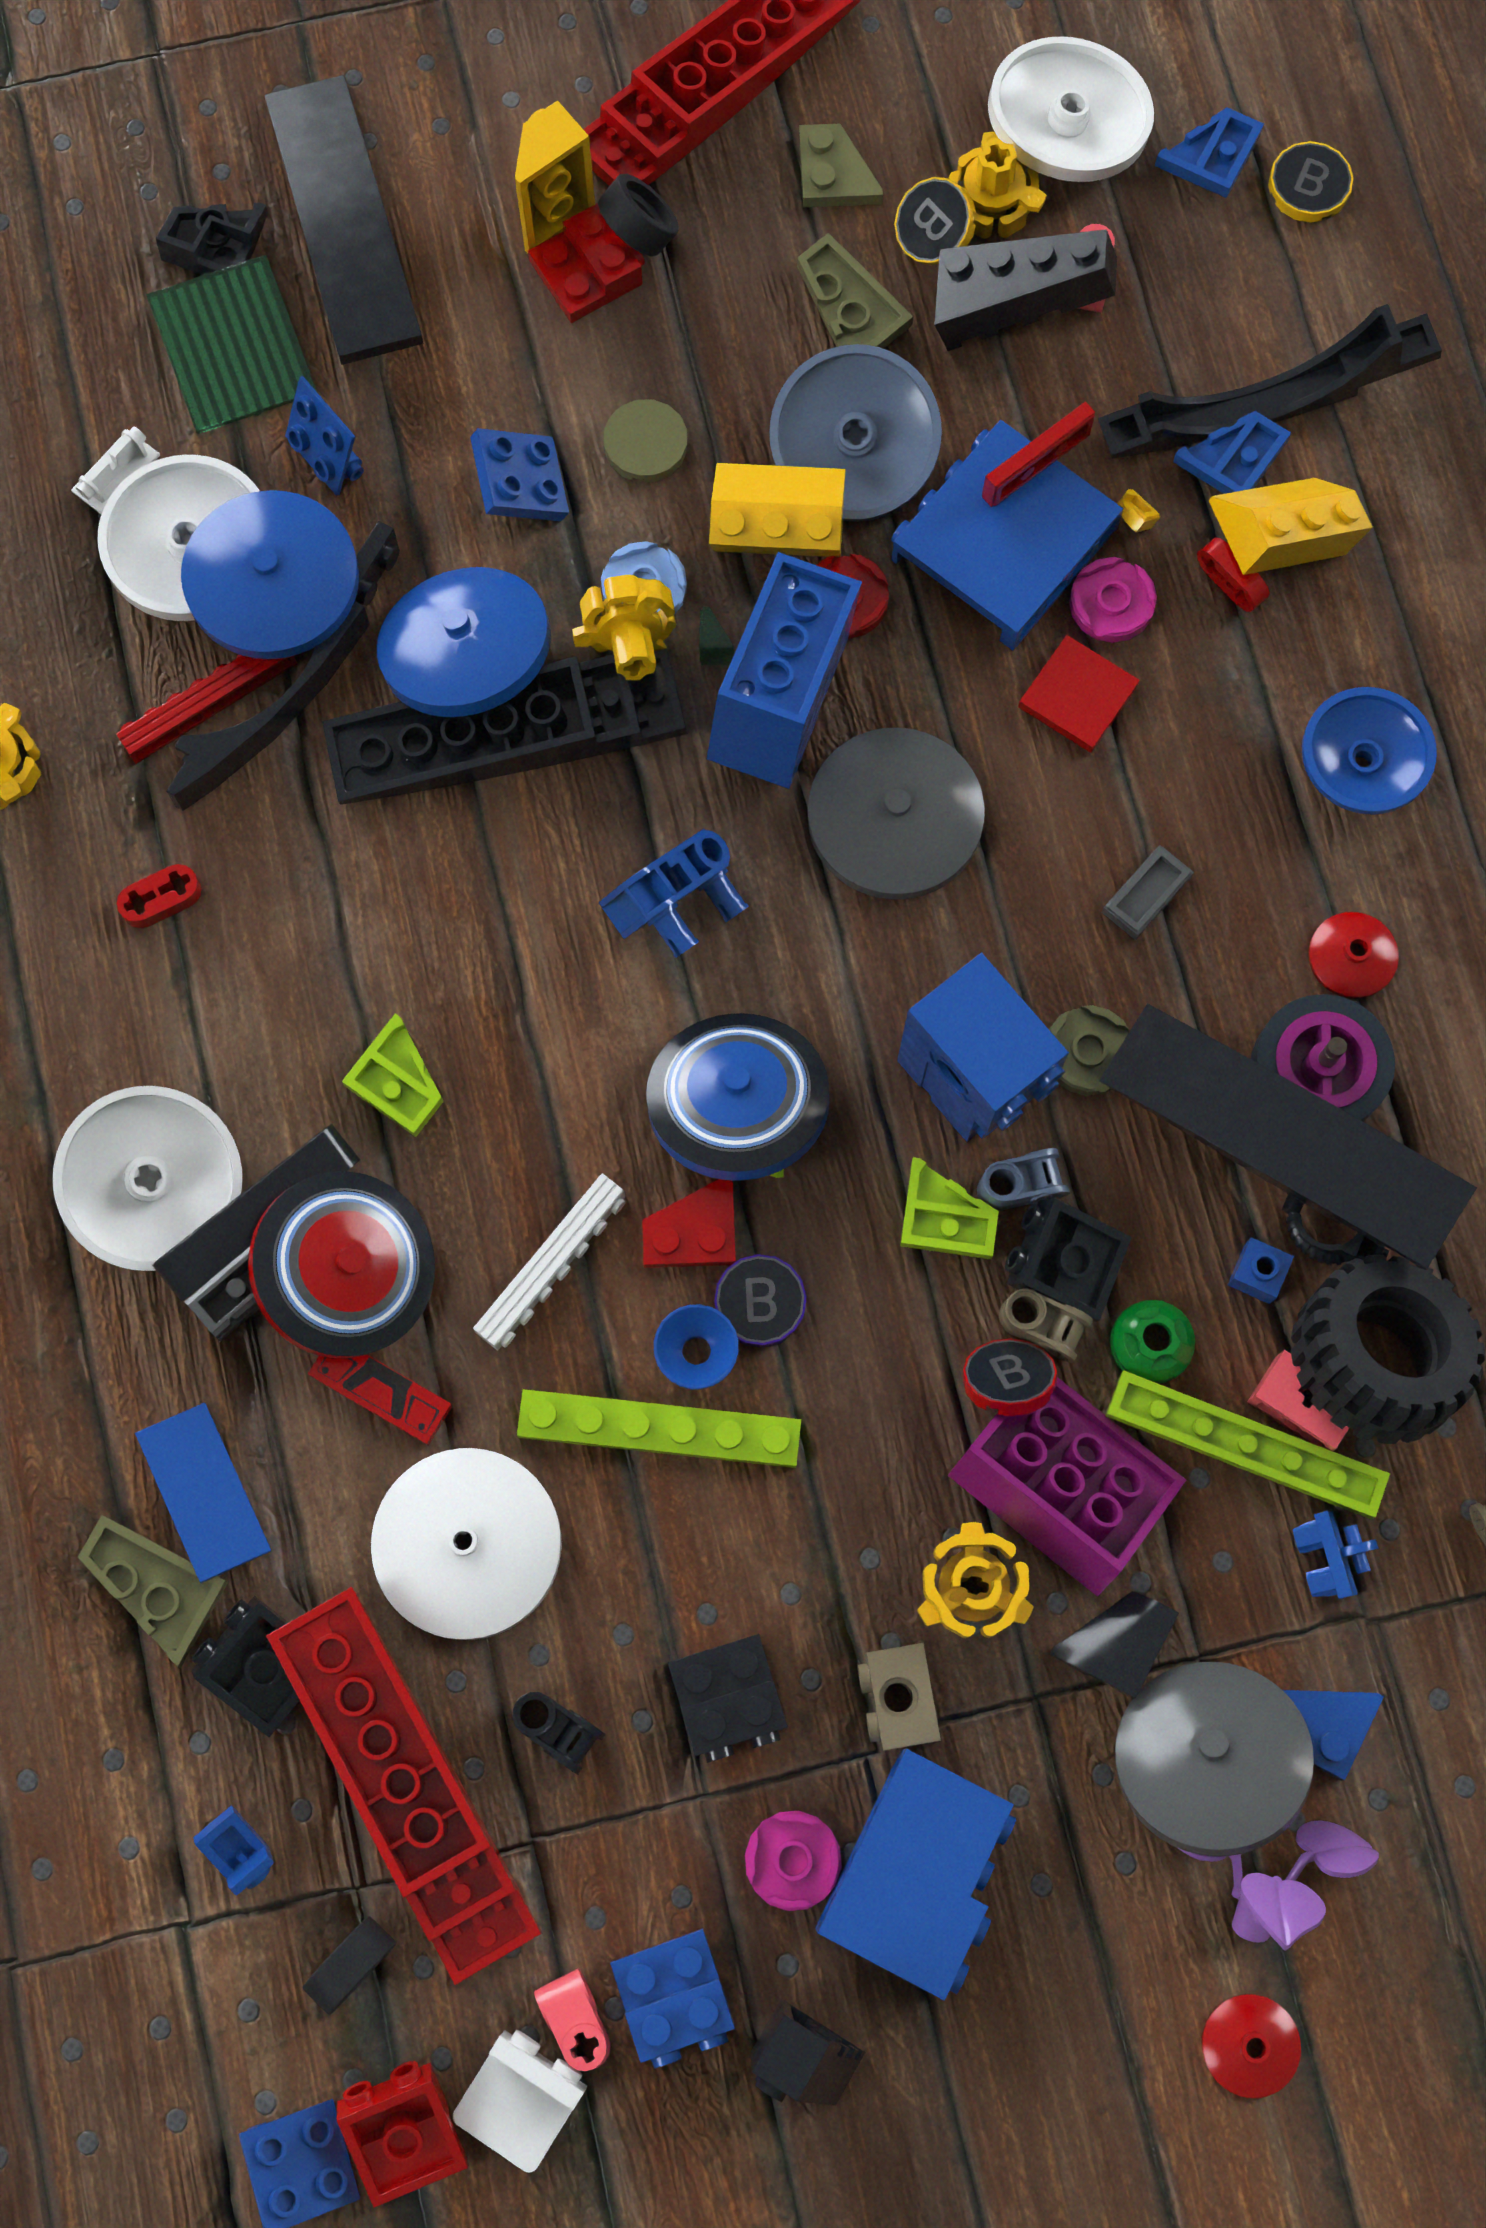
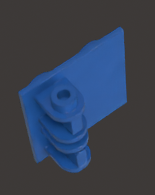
M303 376L299 377L285 437L288 439L290 446L296 452H299L313 468L318 479L325 482L337 496L340 495L344 479L349 478L351 481H355L364 472V469L361 467L362 460L352 451L355 436Z
M333 2099L271 2122L247 2128V2131L238 2134L263 2228H289L360 2200L345 2140L337 2123V2111Z

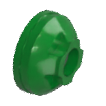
M1159 1300L1140 1301L1125 1309L1114 1322L1110 1333L1111 1354L1121 1371H1127L1158 1384L1166 1383L1178 1377L1190 1364L1195 1349L1194 1330L1189 1319L1174 1305ZM1150 1325L1163 1326L1170 1336L1169 1346L1162 1351H1154L1148 1348L1143 1340V1332L1146 1327Z

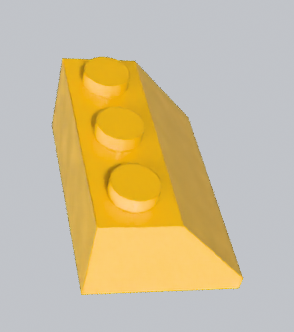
M558 100L545 109L535 111L528 121L523 123L515 183L524 247L527 253L528 250L563 232V221L595 205L589 135Z
M717 463L710 516L709 545L712 551L777 554L781 552L786 555L841 557L846 469Z
M1318 478L1220 494L1209 499V503L1243 575L1344 556L1373 528L1355 490Z

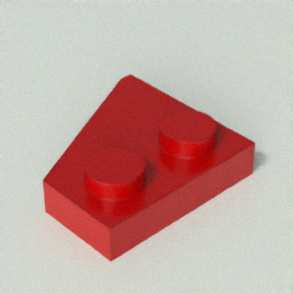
M718 1179L642 1219L644 1268L734 1264L736 1262L733 1180Z

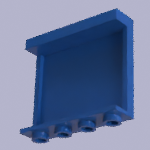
M1000 419L991 431L984 429L977 436L971 446L972 452L964 461L958 459L954 462L944 478L946 482L937 492L932 489L926 494L918 507L919 513L911 522L904 520L898 526L891 538L893 542L891 561L897 564L904 556L1001 628L1002 632L999 641L1013 651L1118 529L1124 508L1057 460L998 505L990 507L982 498L985 476L1031 442Z

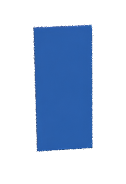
M202 1403L135 1433L200 1584L271 1552V1548L206 1403Z

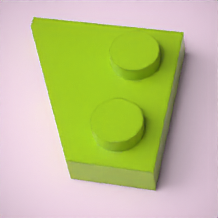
M396 1013L342 1080L346 1088L414 1137L418 1136L443 1103V1099L401 1017Z
M913 1157L900 1246L992 1259L999 1211L983 1200L975 1199L969 1195L965 1188L952 1179H949V1181L926 1166L927 1163L922 1159Z

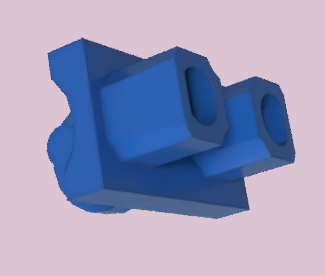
M1334 1511L1314 1514L1315 1520L1308 1521L1292 1529L1300 1554L1324 1548L1329 1564L1328 1567L1305 1572L1312 1597L1338 1595V1598L1341 1599L1358 1595L1347 1557L1352 1556L1357 1574L1371 1571L1366 1552L1379 1549L1376 1539L1362 1542L1358 1526L1355 1524L1343 1528L1348 1542V1546L1344 1547Z

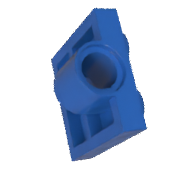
M477 428L470 439L486 514L562 521L569 514L553 437Z

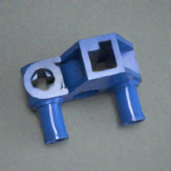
M705 829L694 834L635 873L598 902L623 939L644 925L651 926L653 924L675 958L699 942L675 909L678 907L677 902L696 889L699 892L704 889L724 918L725 923L749 907L726 876V873L729 872L727 867L730 865V853L725 841L715 832Z

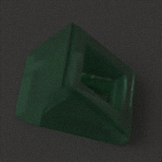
M703 607L700 610L699 662H701V665H730L734 656V646L710 607Z

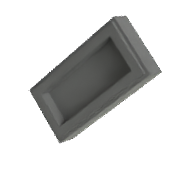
M1159 845L1104 906L1101 913L1133 939L1137 940L1191 879L1194 872Z

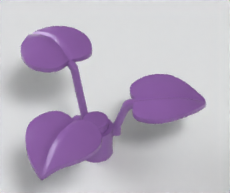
M1318 1820L1307 1822L1297 1830L1296 1842L1306 1852L1300 1855L1283 1881L1279 1876L1271 1877L1262 1873H1251L1243 1878L1241 1854L1229 1856L1232 1860L1234 1887L1231 1895L1238 1899L1232 1920L1234 1932L1245 1940L1257 1943L1267 1941L1271 1935L1282 1949L1286 1951L1300 1937L1317 1928L1322 1923L1326 1913V1907L1322 1899L1311 1888L1296 1881L1304 1867L1308 1863L1315 1861L1318 1868L1327 1875L1340 1878L1356 1877L1368 1872L1377 1864L1379 1859L1378 1851L1374 1850L1367 1841L1351 1830L1332 1822ZM1179 1849L1190 1857L1202 1861H1220L1227 1857L1199 1855Z

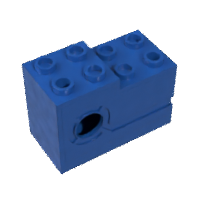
M781 552L777 553L718 691L707 760L787 789L790 788L818 719L821 705L847 644L862 581Z
M981 952L908 1010L897 1061L920 1088L923 1086L931 1096L930 1100L963 1139L968 1142L976 1134L981 1139L985 1138L997 1127L1004 1131L1023 1115L1024 1112L1021 1109L1033 1098L1040 1102L1059 1086L1057 1080L1065 1073L1062 1067L1069 1052Z
M901 1749L815 1927L817 1933L944 2001L949 1991L957 1994L969 1971V1966L963 1962L971 1944L976 1947L981 1945L991 1923V1919L985 1916L989 1906L971 1898V1895L975 1888L983 1891L990 1879L995 1864L988 1859L995 1844L1004 1845L1012 1832L1016 1818L1010 1815L1014 1804L909 1749Z

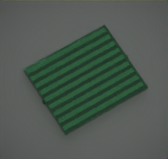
M266 255L212 273H204L200 277L146 294L197 434L251 416H259L268 410L292 403L299 377L301 376L316 390Z

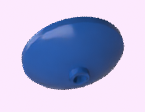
M1358 687L1347 689L1331 696L1313 713L1302 739L1304 767L1316 789L1333 804L1360 814H1384L1408 805L1424 790L1432 777L1436 764V741L1432 728L1425 716L1406 698L1381 688ZM1362 757L1366 759L1369 766H1359L1355 758Z

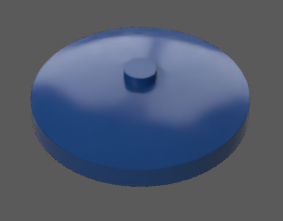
M277 490L259 491L239 496L222 504L199 524L192 534L183 555L181 583L184 597L192 616L204 633L214 642L242 656L258 659H279L294 656L314 648L329 638L341 626L355 602L359 585V566L355 549L347 530L330 510L317 501L297 493Z
M487 567L461 568L441 573L423 581L407 592L393 606L386 616L378 635L377 659L390 690L407 706L419 712L440 717L474 715L507 702L532 682L548 656L551 643V627L541 598L523 579L499 569Z

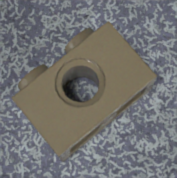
M924 1643L866 1652L864 1654L866 1663L857 1665L862 1694L871 1693L874 1712L866 1713L870 1742L879 1741L880 1749L884 1751L941 1741ZM892 1684L903 1685L910 1693V1704L903 1712H894L885 1704L884 1693L888 1686Z

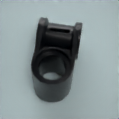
M530 1692L522 1695L516 1701L513 1708L512 1718L517 1729L544 1748V1752L577 1775L582 1770L580 1763L596 1740H602L606 1735L573 1710L566 1709L541 1692ZM540 1700L548 1708L549 1717L547 1722L540 1728H530L522 1720V1709L528 1701ZM581 1732L582 1736L577 1741L571 1752H568L567 1748L569 1747L577 1733Z

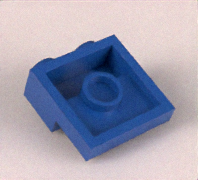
M703 1928L610 1962L640 2063L651 2060L653 2067L658 2068L681 2059L682 2056L679 2049L698 2042L700 2050L704 2051L729 2041L726 2032L735 2029V2023Z

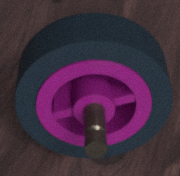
M1310 995L1296 999L1282 1007L1262 1030L1251 1053V1060L1363 1122L1387 1096L1395 1073L1393 1046L1380 1021L1360 1004L1335 995Z

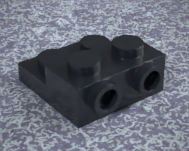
M1056 1198L1039 1200L1038 1204L1031 1205L1023 1216L1021 1226L1027 1232L1021 1247L1016 1246L1007 1257L1005 1270L1010 1273L1006 1284L1017 1290L1025 1288L1035 1290L1059 1303L1070 1305L1085 1312L1093 1319V1322L1100 1321L1132 1237Z
M254 1595L249 1603L241 1599L231 1608L223 1621L229 1627L217 1641L209 1637L201 1644L192 1657V1661L196 1666L191 1672L195 1680L266 1736L270 1737L300 1700L266 1635L289 1622Z
M759 1634L668 1662L695 1757L705 1754L706 1761L709 1763L734 1755L732 1745L751 1739L753 1748H757L781 1740L779 1730L787 1728V1723Z

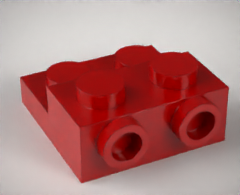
M598 203L563 221V232L528 250L530 263L570 323L643 285L642 266L645 265L642 253L630 247L616 235L601 215Z
M416 2061L405 2062L397 2066L390 2073L391 2079L372 2086L369 2081L355 2083L345 2090L343 2099L337 2101V2123L373 2208L468 2168L467 2156L449 2116V2105L431 2062L420 2067Z

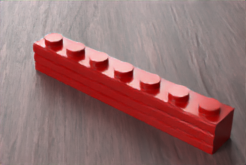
M238 654L232 662L216 667L211 675L192 682L187 690L182 693L172 694L167 699V702L158 708L152 707L148 709L143 717L137 721L124 724L116 735L134 763L137 764L284 671L297 664L295 656L279 659H258Z

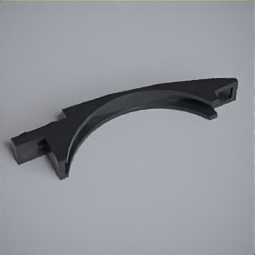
M1386 304L1375 308L1354 330L1325 351L1279 375L1243 388L1205 396L1174 397L1149 391L1138 395V404L1098 418V422L1112 459L1189 445L1207 440L1208 434L1222 427L1233 426L1238 419L1254 411H1257L1273 422H1279L1358 395L1359 387L1441 358L1442 349L1427 313L1396 324L1390 307Z
M380 521L377 522L357 554L359 585L350 613L329 638L315 646L304 671L281 698L261 713L238 725L206 734L180 737L175 748L177 751L185 754L182 759L184 764L166 791L176 808L184 811L220 786L272 743L328 684L370 626L364 606L371 603L377 591L378 580L385 570L390 571L393 568L400 552L394 528Z

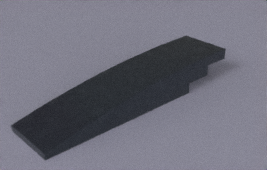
M344 75L265 94L341 365L424 344Z
M665 648L654 651L656 659L655 671L644 676L641 680H626L622 674L617 673L614 654L579 663L577 656L544 664L532 682L515 697L493 709L474 715L461 717L434 716L419 712L399 701L322 721L338 802L340 805L485 780L594 757L688 734L668 650Z
M1148 1003L1099 1080L1102 1084L1339 1225L1342 1223L1379 1246H1386L1424 1270L1428 1269L1477 1187L1363 1121Z

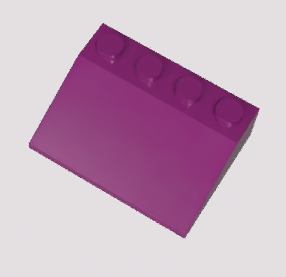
M1058 1377L1056 1389L1050 1395V1401L1043 1408L1030 1414L1004 1416L997 1413L948 1474L952 1480L1097 1597L1123 1570L1186 1482L1184 1477Z

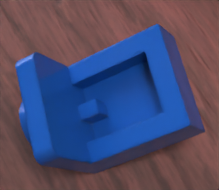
M232 1805L193 1837L198 1849L226 1878L228 1888L234 1895H238L245 1888L251 1889L260 1884L266 1878L270 1867L274 1863L268 1844Z

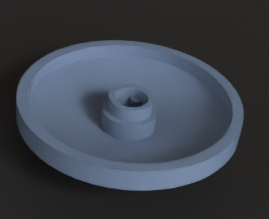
M853 344L834 347L814 355L791 374L776 398L772 410L769 433L775 466L846 469L843 521L859 522L878 519L899 510L922 490L929 480L939 456L942 428L936 398L925 378L915 367L899 355L883 348Z

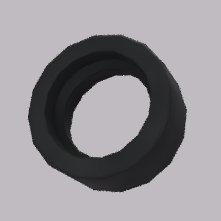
M620 174L598 201L601 215L616 235L630 247L647 256H658L679 230L676 216L661 196L646 183L629 174Z
M368 1916L304 1984L303 1990L328 2015H332L395 1947L396 1941Z

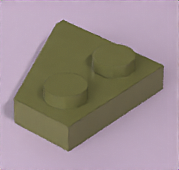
M841 124L799 125L803 208L882 204L883 189Z

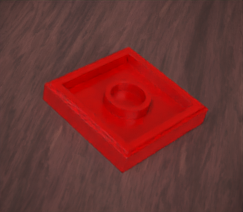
M1066 635L1019 701L1018 708L1092 753L1138 687L1140 680Z

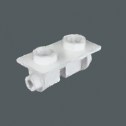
M134 426L130 431L124 429L121 433L122 436L84 476H80L79 482L71 489L72 493L101 515L109 497L120 483L139 468L156 461L160 456L159 452L144 442L146 436Z

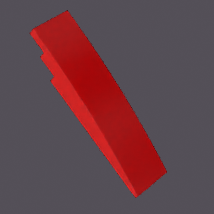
M728 0L631 72V83L601 105L600 117L583 129L589 135L592 171L608 186L620 174H629L647 185L651 184L774 82L861 0Z
M348 1588L266 1635L401 1895L408 1900L428 1941H432L454 1985L542 1934L538 1923L354 1588Z

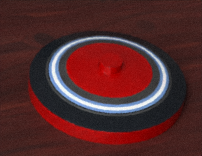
M348 1171L326 1172L308 1177L294 1184L281 1193L265 1210L258 1221L250 1243L248 1256L249 1280L256 1303L269 1324L287 1341L302 1350L318 1356L341 1359L356 1358L379 1351L403 1337L418 1321L430 1299L434 1284V1249L422 1217L409 1200L398 1190L366 1174Z

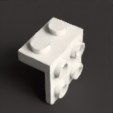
M504 2030L454 2110L453 2121L457 2126L523 2171L530 2173L538 2168L569 2115L584 2094L587 2085L579 2081L582 2073L569 2066L564 2060L557 2058L555 2063L538 2053L541 2046L526 2034L515 2030L512 2035Z

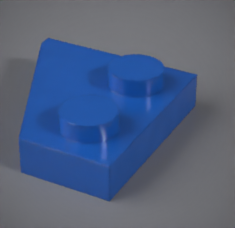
M1226 107L1212 116L1207 124L1197 126L1185 135L1184 141L1169 151L1167 148L1161 150L1157 155L1155 167L1227 198L1262 133L1264 123Z
M1254 411L1238 419L1233 426L1222 427L1208 434L1207 440L1189 449L1186 446L1178 449L1173 463L1223 494L1254 489L1289 441L1291 432Z
M1283 1690L1294 1702L1307 1724L1313 1746V1766L1339 1780H1345L1384 1696L1379 1693Z

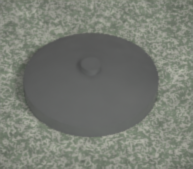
M908 728L876 729L857 735L843 743L829 755L818 770L812 783L808 801L809 833L814 848L824 865L847 886L866 895L883 899H910L924 896L954 880L975 854L983 830L985 816L980 784L972 768L962 755L941 739L928 733Z
M1190 1663L1168 1670L1154 1678L1139 1691L1136 1699H1132L1125 1710L1119 1724L1115 1745V1760L1119 1784L1126 1802L1136 1817L1147 1829L1163 1841L1184 1851L1199 1855H1238L1253 1851L1270 1843L1280 1836L1298 1817L1305 1805L1312 1783L1314 1758L1311 1736L1307 1724L1294 1702L1282 1689L1266 1677L1245 1667L1230 1663Z

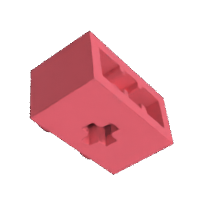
M1282 1351L1275 1357L1247 1403L1303 1440L1334 1451L1350 1427L1345 1426L1341 1429L1330 1421L1332 1416L1325 1409L1319 1411L1314 1405L1307 1408L1302 1404L1305 1398L1302 1393L1307 1389L1303 1390L1296 1376L1301 1371L1300 1366L1293 1365L1290 1352Z

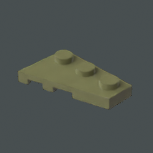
M829 233L797 257V268L836 347L860 344L884 349L913 325V316Z
M101 1515L78 1556L80 1561L109 1593L137 1620L139 1626L167 1653L166 1655L179 1668L183 1666L229 1583L216 1576L200 1584L191 1561L104 1515Z

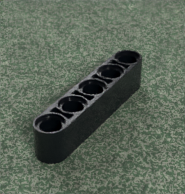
M330 1124L166 1252L152 1266L181 1301L185 1300L250 1247L258 1221L268 1206L281 1193L294 1184L317 1174L348 1171L360 1161V1158L333 1124Z

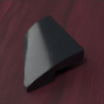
M260 202L253 203L254 210L227 211L226 204L211 205L203 209L195 208L194 206L173 207L156 237L161 260L212 279L222 276L224 282L232 285L228 274L236 272L240 283L243 277L241 269L247 268L268 213L266 204Z
M1131 1591L1109 1609L1090 1620L1061 1643L1055 1645L1049 1655L1087 1676L1098 1679L1124 1695L1136 1699L1179 1612L1149 1597Z

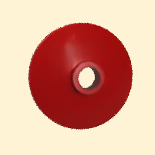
M1344 912L1328 918L1317 928L1309 944V963L1315 977L1326 989L1342 997L1364 998L1378 993L1392 980L1398 967L1399 952L1392 933L1378 919L1364 913ZM1358 944L1362 946L1365 954L1363 956L1354 955L1350 950V945Z
M1241 1994L1223 2001L1208 2017L1202 2034V2053L1209 2072L1223 2088L1241 2097L1263 2098L1280 2091L1293 2078L1300 2062L1301 2040L1295 2022L1282 2006L1261 1995ZM1253 2038H1259L1263 2044V2051L1257 2057H1250L1246 2049L1247 2043Z

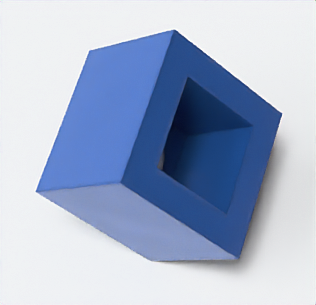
M1251 1237L1244 1244L1227 1285L1271 1304L1280 1292L1294 1256ZM1257 1261L1270 1265L1272 1268L1271 1274L1264 1275L1260 1273L1257 1269Z

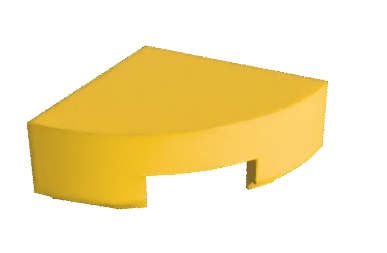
M1128 489L1118 502V505L1124 508L1122 518L1136 533L1151 529L1161 517L1133 489Z

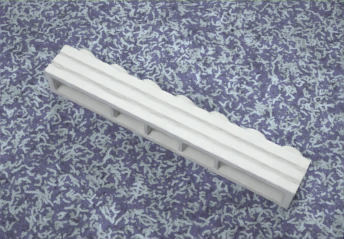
M602 1173L473 1327L475 1333L497 1351L501 1346L506 1348L516 1336L514 1331L520 1323L525 1325L534 1314L532 1310L539 1301L543 1303L553 1291L550 1287L557 1279L563 1280L571 1269L569 1264L575 1257L579 1259L589 1248L587 1242L592 1236H599L608 1224L606 1220L611 1213L616 1215L622 1209L626 1202L624 1200L626 1197L625 1191Z

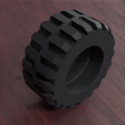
M1367 1255L1364 1260L1355 1258L1344 1263L1339 1270H1335L1303 1305L1298 1313V1321L1293 1325L1291 1334L1292 1342L1295 1343L1291 1349L1292 1363L1294 1366H1300L1301 1371L1296 1376L1303 1390L1309 1389L1313 1397L1310 1401L1319 1411L1325 1409L1332 1416L1330 1421L1341 1429L1348 1426L1354 1430V1436L1365 1440L1377 1436V1442L1382 1444H1396L1400 1439L1402 1442L1409 1443L1420 1440L1425 1434L1433 1433L1472 1397L1474 1389L1480 1384L1484 1373L1481 1364L1485 1361L1484 1343L1478 1342V1339L1483 1334L1478 1319L1472 1320L1469 1314L1472 1310L1470 1304L1465 1297L1459 1298L1452 1291L1455 1286L1445 1277L1440 1280L1432 1275L1433 1269L1430 1267L1424 1270L1418 1265H1410V1261L1406 1258L1392 1256L1386 1261L1385 1255ZM1357 1321L1376 1323L1395 1333L1406 1344L1414 1358L1417 1378L1395 1374L1378 1364L1369 1355L1360 1340Z

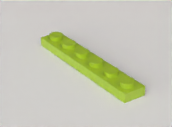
M1124 1370L1120 1373L1105 1415L1116 1421L1368 1519L1376 1518L1390 1476L1388 1472Z
M523 1389L517 1437L796 1468L801 1419Z

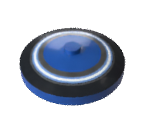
M745 1013L725 1014L707 1018L678 1033L666 1044L655 1059L650 1070L646 1088L649 1120L656 1138L662 1147L676 1161L692 1171L711 1178L733 1181L765 1177L779 1172L799 1160L809 1151L820 1136L829 1111L827 1071L813 1045L798 1031L778 1020Z

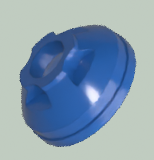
M701 1304L683 1306L669 1313L659 1325L654 1338V1356L662 1374L672 1383L690 1390H703L723 1381L736 1364L739 1352L738 1337L730 1320L713 1307ZM694 1338L705 1340L711 1349L708 1360L698 1365L687 1362L683 1356L685 1343Z

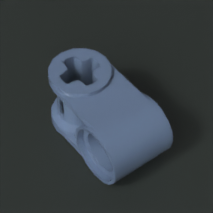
M1042 1149L1021 1157L997 1161L991 1164L979 1180L977 1186L978 1199L983 1200L998 1211H1003L1024 1205L1038 1204L1039 1200L1061 1199L1069 1195L1068 1185H1063L1056 1161L1060 1157L1058 1149ZM994 1177L1005 1179L1011 1187V1193L1008 1195L996 1194L989 1185V1179Z

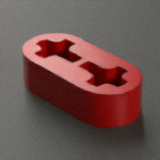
M1214 538L1197 552V560L1203 571L1242 610L1252 612L1269 597L1268 586L1258 573L1242 574L1234 554L1225 540Z
M181 864L168 866L124 888L117 898L118 912L127 924L134 928L149 927L194 905L201 896V883L194 871L188 866ZM178 878L187 883L185 885L187 892L182 895H178L173 890L175 888L173 881ZM140 897L143 902H146L144 904L146 911L138 915L132 909L134 908L133 900Z

